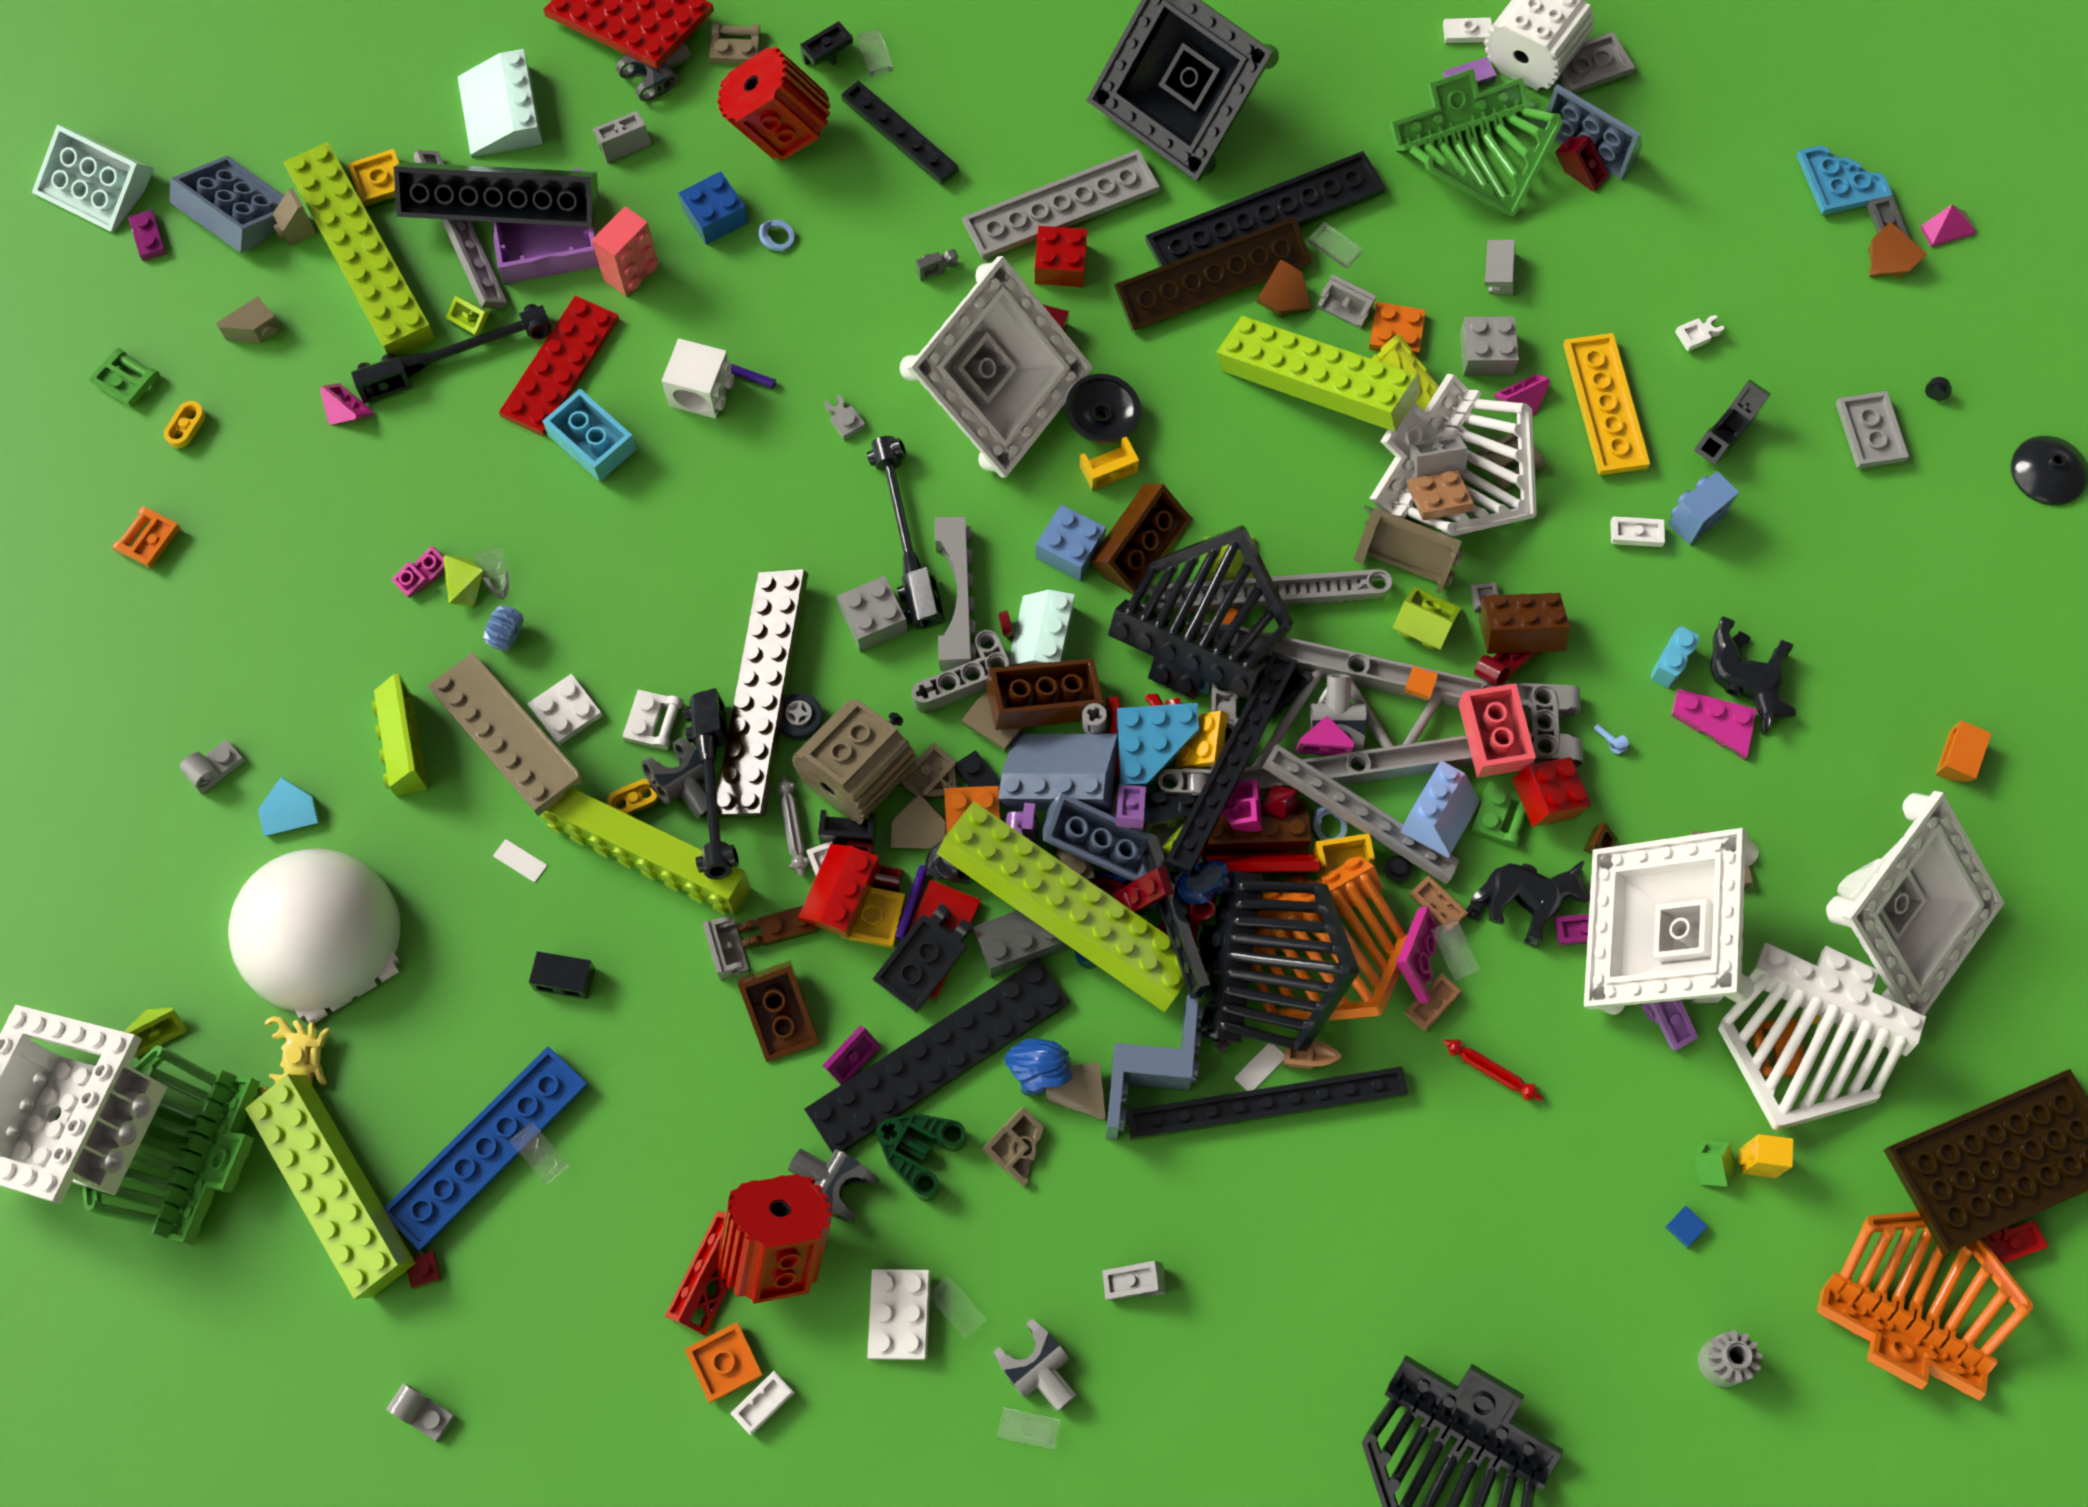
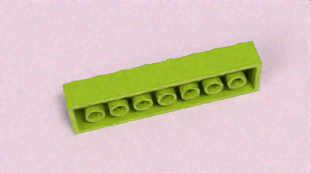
M1245 316L1240 317L1216 351L1223 372L1394 432L1421 394L1417 374Z
M572 787L563 793L564 797L541 814V818L547 824L546 827L556 834L564 832L570 835V839L581 846H584L586 843L594 847L593 850L601 856L608 857V855L617 858V862L626 868L631 869L634 866L640 869V873L651 880L658 878L664 881V885L673 891L678 892L681 889L689 893L688 897L698 903L708 902L712 904V908L723 915H726L728 912L735 916L751 889L744 870L733 867L732 873L728 877L720 880L709 879L704 875V872L699 873L696 865V857L702 856V850Z
M285 1075L245 1108L353 1299L374 1297L416 1264L306 1075Z

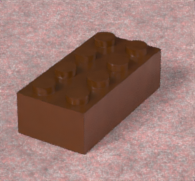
M1093 658L989 668L986 689L995 730L1081 722L1083 710L1087 705L1097 703L1103 706L1104 704Z

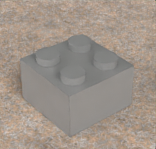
M1515 316L1465 317L1460 331L1463 376L1513 375L1519 361Z
M885 576L837 595L839 610L860 652L908 632L906 618Z

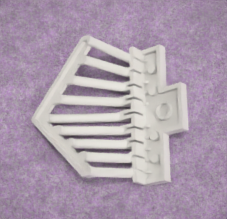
M1447 374L1424 411L1414 403L1395 432L1387 430L1380 442L1395 458L1369 499L1383 511L1401 518L1409 516L1443 531L1448 536L1461 535L1534 518L1537 510L1532 408L1526 403L1479 399L1482 394L1479 390H1469L1454 374ZM1481 409L1517 413V424L1474 415L1471 413V410ZM1467 423L1512 433L1518 437V449L1472 433L1462 425ZM1460 435L1464 441L1515 459L1519 462L1520 474H1516L1467 450L1468 462L1516 484L1520 489L1521 499H1517L1467 470V472L1459 473L1462 479L1515 509L1510 510L1506 505L1500 504L1465 485L1474 502L1495 513L1489 514L1486 509L1473 505V511L1466 513L1476 518L1469 519L1465 513L1445 516L1456 521L1454 523L1439 518L1423 521L1418 509L1414 508V501L1407 487L1408 479L1415 478V468L1411 469L1409 444Z
M1765 942L1761 947L1755 967L1748 976L1754 983L1752 996L1746 1002L1736 1003L1723 1017L1718 1027L1767 1120L1776 1131L1876 1103L1901 1054L1907 1057L1919 1043L1926 1016L1872 992L1878 975L1877 969L1828 946H1825L1821 951L1816 966ZM1764 990L1769 992L1768 997L1739 1034L1734 1022ZM1781 998L1786 1000L1787 1002L1781 1014L1752 1057L1746 1047L1749 1039ZM1798 1007H1801L1803 1010L1799 1022L1765 1082L1759 1069ZM1818 1015L1820 1019L1814 1037L1781 1104L1778 1105L1773 1096L1776 1086L1780 1082L1815 1016ZM1833 1023L1838 1024L1834 1038L1805 1097L1800 1103L1799 1109L1790 1111ZM1850 1031H1853L1852 1044L1828 1091L1824 1095V1101L1814 1104ZM1867 1038L1870 1039L1871 1047L1849 1086L1847 1095L1838 1097ZM1884 1046L1887 1047L1889 1053L1872 1086L1867 1090L1861 1091Z

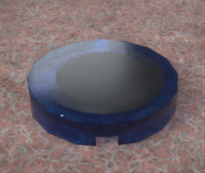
M1220 861L1202 862L1195 866L1191 876L1182 873L1177 880L1176 889L1180 898L1186 903L1200 904L1213 899V894L1218 892L1220 895L1226 890L1230 884L1231 875L1227 866Z

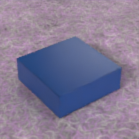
M1687 1206L1683 1207L1665 1226L1686 1248L1708 1227Z

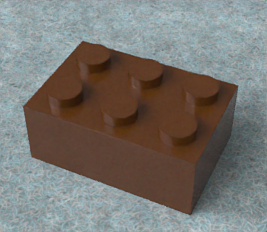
M1560 593L1482 595L1478 620L1487 654L1566 651L1570 624Z

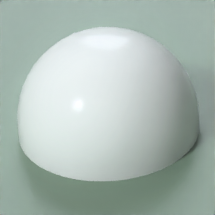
M321 848L303 849L283 854L259 868L247 880L235 899L229 919L228 938L232 958L238 972L260 997L276 1007L296 1012L302 1021L306 1019L308 1023L315 1024L328 1016L325 1008L330 1007L332 1012L353 1001V997H359L378 986L375 981L377 977L383 983L399 973L396 964L400 960L396 955L401 927L396 900L384 880L372 868L351 855Z

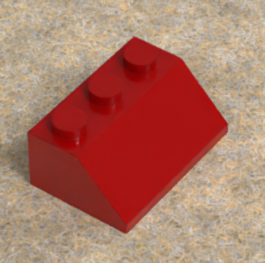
M830 844L798 919L849 939L881 866L879 857L853 846Z

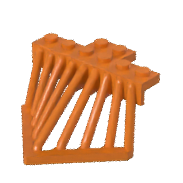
M1358 856L1348 859L1339 868L1324 873L1321 878L1314 882L1303 874L1288 878L1286 882H1311L1328 885L1338 914L1346 919L1376 964L1379 972L1382 973L1381 978H1379L1344 927L1357 965L1375 991L1372 995L1364 981L1357 975L1352 985L1363 1001L1351 1002L1344 995L1327 1021L1382 1015L1401 973L1396 962L1407 934H1405L1379 892L1383 887L1374 865ZM1264 892L1260 899L1316 902L1314 894ZM1366 898L1372 899L1396 938L1395 946L1367 904ZM1352 906L1357 907L1384 949L1386 956L1389 957L1388 962L1352 910ZM1266 910L1258 912V917L1324 922L1322 915L1317 913ZM1256 929L1255 934L1311 940L1307 932ZM1312 933L1322 942H1331L1329 934ZM1254 946L1253 953L1276 955L1275 950L1279 948ZM1281 949L1286 957L1299 958L1296 950ZM1305 951L1310 960L1324 961L1320 953ZM1331 954V956L1333 957V959L1335 960V962H1336V963H1339V962H1338V959H1337V956L1334 955V954ZM1251 965V971L1263 972L1261 965ZM1269 966L1272 974L1285 976L1281 967ZM1293 969L1297 978L1311 980L1307 971ZM1318 972L1324 982L1332 983L1335 979L1333 974ZM1255 983L1258 991L1270 993L1267 984ZM1278 986L1281 995L1294 997L1291 988ZM1304 990L1309 1000L1320 1002L1321 998L1318 992ZM1262 1003L1264 1010L1267 1012L1308 1020L1312 1014L1309 1011L1288 1007L1287 1009H1276L1275 1005Z
M1918 1211L1869 1215L1862 1224V1229L1840 1275L1834 1272L1821 1289L1816 1312L1827 1320L1850 1330L1853 1334L1870 1341L1867 1361L1873 1363L1878 1368L1888 1371L1904 1382L1921 1390L1927 1385L1929 1374H1931L1934 1378L1942 1380L1962 1393L1980 1401L1986 1394L1988 1374L1998 1362L1991 1355L2033 1310L2032 1301L1983 1239H1980L1960 1249L1925 1319H1921L1923 1302L1944 1256L1936 1244L1908 1308L1904 1310L1905 1296L1932 1240V1235ZM1917 1228H1923L1892 1298L1888 1301L1887 1290L1906 1250L1916 1234ZM1896 1230H1903L1874 1291L1871 1292L1869 1285L1892 1238L1896 1234ZM1874 1232H1882L1857 1283H1854L1852 1276ZM1973 1254L1981 1264V1267L1941 1330L1939 1328L1940 1316ZM1991 1277L1999 1287L1997 1293L1961 1340L1956 1338L1958 1327L1985 1283ZM2009 1300L2016 1310L1980 1349L1973 1347L1982 1332L2006 1301Z

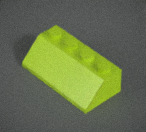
M393 674L374 690L375 700L371 704L375 716H378L379 724L375 725L378 739L382 740L383 746L382 749H379V755L382 764L386 765L387 773H383L386 789L390 788L397 797L428 790L412 693L400 674Z

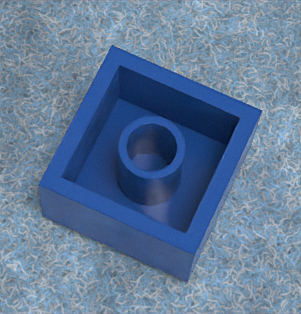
M721 171L678 193L682 210L705 244L748 223L744 204Z

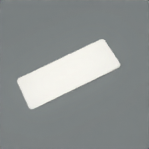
M504 840L493 855L496 859L533 882L538 879L547 866L508 840Z
M1268 1043L1235 1077V1080L1246 1091L1254 1090L1284 1060L1285 1054L1274 1044Z

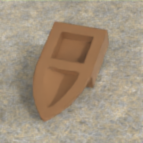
M1314 1040L1307 1051L1285 1048L1284 1067L1312 1070V1067H1321L1341 1059V1054L1330 1045Z

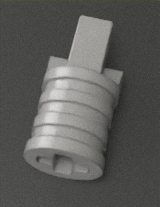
M1092 703L1084 708L1082 727L1085 734H1103L1106 730L1107 713L1102 705Z

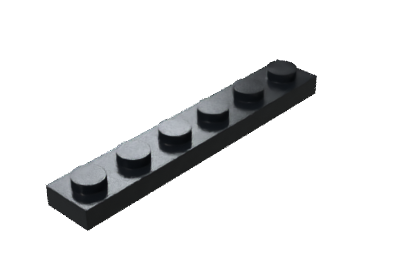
M859 80L841 94L842 101L941 186L959 171L958 165Z
M1158 838L1147 839L1139 851L1146 874L1158 867H1166V853L1160 846ZM1166 867L1174 893L1157 902L1190 998H1200L1210 986V976L1208 971L1204 969L1200 948L1195 944L1191 923L1186 919L1183 910V900L1176 891L1174 875Z

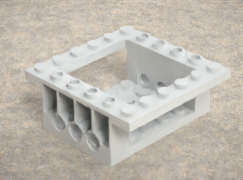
M15 1005L0 1034L1 1187L60 1205L71 1183L116 1195L168 1088L129 1066L142 1041L140 1037ZM30 1038L97 1054L101 1057L96 1066L64 1058L30 1041ZM61 1112L59 1119L55 1120L56 1116Z

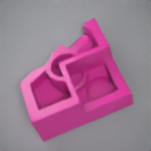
M1257 779L1239 782L1222 813L1230 826L1235 830L1245 832L1263 831L1260 788Z

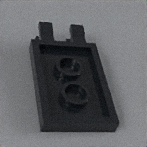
M940 903L930 918L922 914L872 979L916 1014L966 951L967 946L962 941L973 931L972 925L962 919L954 932L943 925L952 913L942 903Z

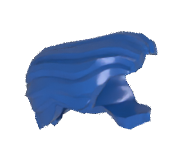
M1037 1038L1025 1039L1011 1047V1050L1004 1057L1005 1065L1009 1067L1015 1078L1020 1081L1021 1092L1025 1096L1042 1093L1046 1087H1060L1068 1083L1073 1076L1069 1065L1071 1059L1068 1056L1069 1051L1054 1041Z

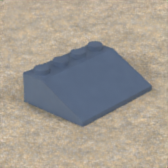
M1557 84L1554 87L1547 112L1560 114L1562 126L1554 140L1563 144L1569 137L1590 136L1607 171L1622 180L1637 161L1642 148L1641 133ZM1543 121L1541 128L1545 130L1548 122Z
M224 156L171 178L170 203L238 252L242 253L258 246L275 230L273 225L277 224L273 213L284 195L229 156Z
M1018 734L1011 744L1001 774L998 799L1007 810H1023L1024 803L1035 804L1036 810H1048L1054 799L1060 793H1063L1100 811H1111L1118 734Z

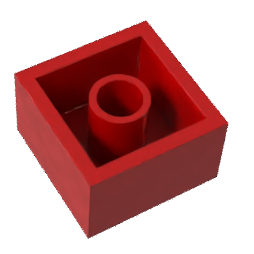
M1038 226L1035 284L1084 286L1087 229Z
M1571 757L1530 764L1512 778L1532 827L1574 819L1592 805Z

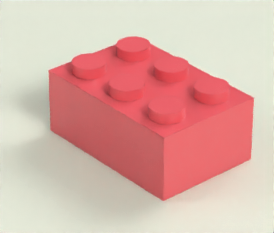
M626 206L592 239L604 281L626 297L631 291L636 290L640 286L641 281L648 274L653 273L659 264L648 222Z
M1516 683L1463 692L1458 705L1477 778L1522 771L1526 766L1533 764L1536 756Z

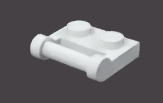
M638 690L622 736L623 740L656 749L668 750L671 743L669 737L677 712L682 709L684 700L676 696H664ZM662 706L667 707L660 734L657 737H653Z

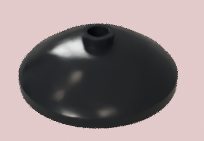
M1092 374L1080 379L1072 386L1066 399L1065 410L1070 425L1080 436L1095 443L1111 444L1121 441L1122 438L1128 437L1133 433L1140 420L1141 404L1136 392L1127 382L1113 375ZM1097 415H1102L1104 419L1098 418Z
M2054 436L2032 437L2024 441L2012 456L2010 467L2015 484L2027 497L2036 502L2046 505L2067 504L2079 497L2088 484V465L2084 456L2074 445Z

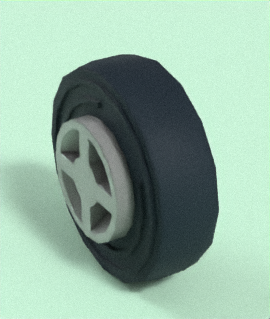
M794 693L787 696L780 731L786 737L793 740L811 738L821 728L823 723V710L820 703L813 696L805 693Z

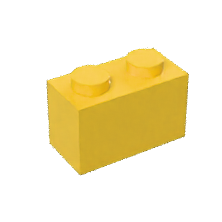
M1762 1134L1752 1138L1743 1145V1148H1740L1738 1153V1163L1742 1165V1174L1777 1178L1793 1167V1139Z

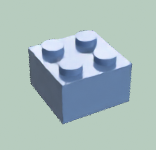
M1718 471L1710 477L1704 476L1695 485L1696 489L1692 492L1687 490L1677 500L1679 504L1671 511L1673 516L1668 525L1689 545L1726 516L1739 494V491Z
M1060 505L1036 543V559L1081 581L1091 565L1089 560L1106 538V527Z

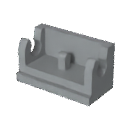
M637 111L593 128L598 146L602 150L607 163L651 145L646 125Z
M1487 240L1485 286H1498L1489 287L1488 293L1513 295L1516 254L1515 240Z
M1332 274L1320 295L1322 298L1317 308L1361 329L1373 310L1376 295Z
M1460 435L1409 444L1411 469L1415 468V478L1458 470L1459 473L1467 472V447Z
M730 916L702 922L720 981L749 972L735 920H731Z

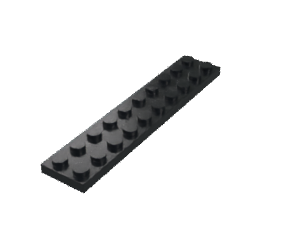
M1362 151L1146 235L1145 241L1159 267L1292 217H1296L1299 227L1380 196L1385 193L1386 188L1365 152Z
M1037 958L804 1108L832 1154L835 1149L844 1152L875 1132L883 1120L898 1117L1068 1006L1069 1001L1042 962Z

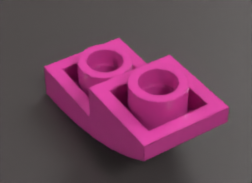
M431 546L414 564L409 561L391 580L410 598L445 573L444 556L435 547Z

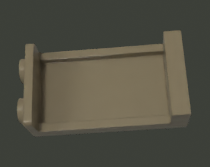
M1374 507L1366 523L1354 561L1363 564L1366 557L1370 556L1438 583L1436 592L1441 593L1444 585L1450 587L1455 572L1451 571L1452 566L1458 567L1463 553L1459 551L1462 541Z

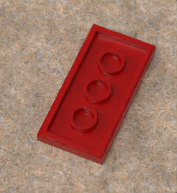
M1314 852L1205 853L1206 865L1216 864L1223 871L1266 873L1318 872L1320 870V860Z
M930 880L911 921L908 932L922 914L930 918L940 903L947 906L952 913L943 925L954 932L962 919L970 924L972 923L981 900ZM948 974L932 993L931 998L938 999Z

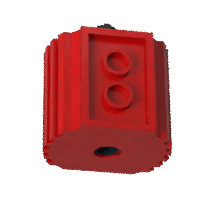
M776 46L772 49L766 48L730 71L726 78L721 81L720 87L722 89L718 91L720 98L717 99L721 115L772 159L776 157L780 161L787 159L819 139L820 132L827 126L828 120L826 118L830 116V111H828L830 108L828 101L830 100L826 91Z
M799 1174L781 1175L776 1178L741 1183L737 1189L731 1190L718 1252L719 1271L722 1270V1279H727V1287L729 1289L734 1288L733 1293L738 1297L746 1296L752 1299L753 1304L809 1294L811 1284L817 1282L832 1220L831 1202H828L829 1197L827 1193L822 1194L823 1188L820 1184L814 1185L815 1180L812 1177H803Z

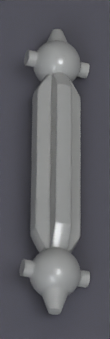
M782 776L776 794L782 795L781 808L789 853L793 857L789 868L797 871L798 875L802 877L810 860L808 857L805 858L803 856L805 848L796 799L792 795L796 784L789 782L786 776Z

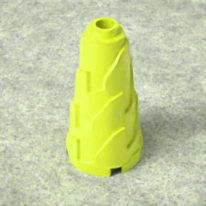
M1397 334L1372 359L1417 374L1421 394L1415 403L1424 411L1438 390L1439 385L1427 373L1426 367L1415 356L1406 341Z

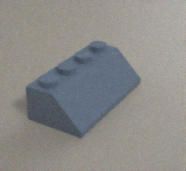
M1060 793L1050 804L1042 826L1043 841L1131 881H1135L1146 874L1139 851L1147 839L1157 837L1150 833H1143V830L1139 828L1116 826L1115 817L1063 793Z

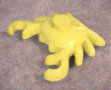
M273 1016L265 1021V1026L270 1027L273 1023L279 1025V1030L272 1034V1038H286V1043L281 1047L283 1054L282 1062L280 1063V1066L284 1069V1074L271 1073L269 1078L274 1080L276 1084L287 1074L306 1075L312 1084L315 1075L318 1082L325 1086L327 1082L323 1074L322 1065H320L321 1048L324 1047L331 1029H324L317 1038L314 1023H309L307 1035L304 1026L298 1020L293 1021V1025L297 1030V1033H294L282 1017ZM266 1086L260 1087L262 1094L268 1090Z

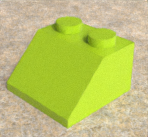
M1413 587L1401 607L1393 629L1398 630L1397 632L1403 637H1413L1420 640L1424 646L1430 649L1438 648L1441 650L1461 607Z

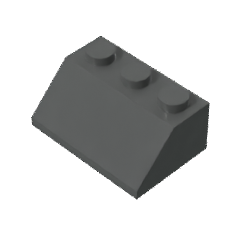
M1018 910L972 927L990 977L1027 965L1037 958L1041 960L1068 950L1067 944Z

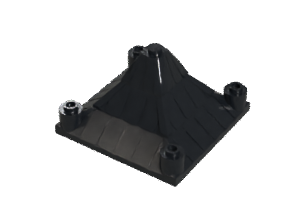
M1141 0L1086 101L1194 180L1201 181L1203 176H1207L1214 171L1216 166L1214 154L1223 142L1224 137L1230 130L1264 70L1271 69L1277 64L1279 53L1275 46L1260 42L1202 0Z

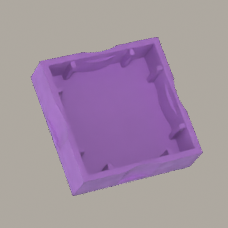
M580 168V169H574V170H569V171H583V170H582V168ZM493 222L497 263L504 284L599 267L592 239L596 236L594 225L593 227Z

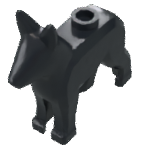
M1722 616L1713 635V651L1710 660L1711 674L1714 682L1723 687L1727 694L1734 697L1742 695L1753 700L1761 718V732L1765 735L1768 727L1772 726V723L1796 715L1795 708L1783 702L1780 698V691L1783 685V663L1788 653L1791 652L1793 644L1781 640L1778 647L1774 649L1768 663L1742 661L1741 648L1744 644L1750 642L1751 637L1739 631L1732 638L1730 630L1734 627L1735 621Z
M1584 861L1579 862L1569 871L1560 873L1552 878H1547L1537 873L1538 870L1534 866L1526 863L1522 864V866L1509 863L1503 867L1496 868L1486 883L1472 897L1470 905L1466 910L1468 912L1467 917L1478 921L1481 915L1480 911L1484 907L1489 906V921L1503 925L1505 920L1502 915L1503 909L1515 899L1522 908L1532 915L1524 943L1537 948L1543 938L1541 934L1543 926L1560 911L1566 899L1570 898L1584 903L1590 900V894L1579 874Z

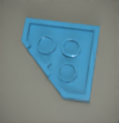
M1822 145L1799 150L1796 155L1821 215L1864 207L1869 201L1893 195L1883 174L1876 171L1873 174L1861 168L1862 164L1845 156L1842 159L1829 153L1831 149Z
M1198 703L1117 708L1120 785L1145 787L1155 780V776L1171 763L1190 739H1193L1199 733Z

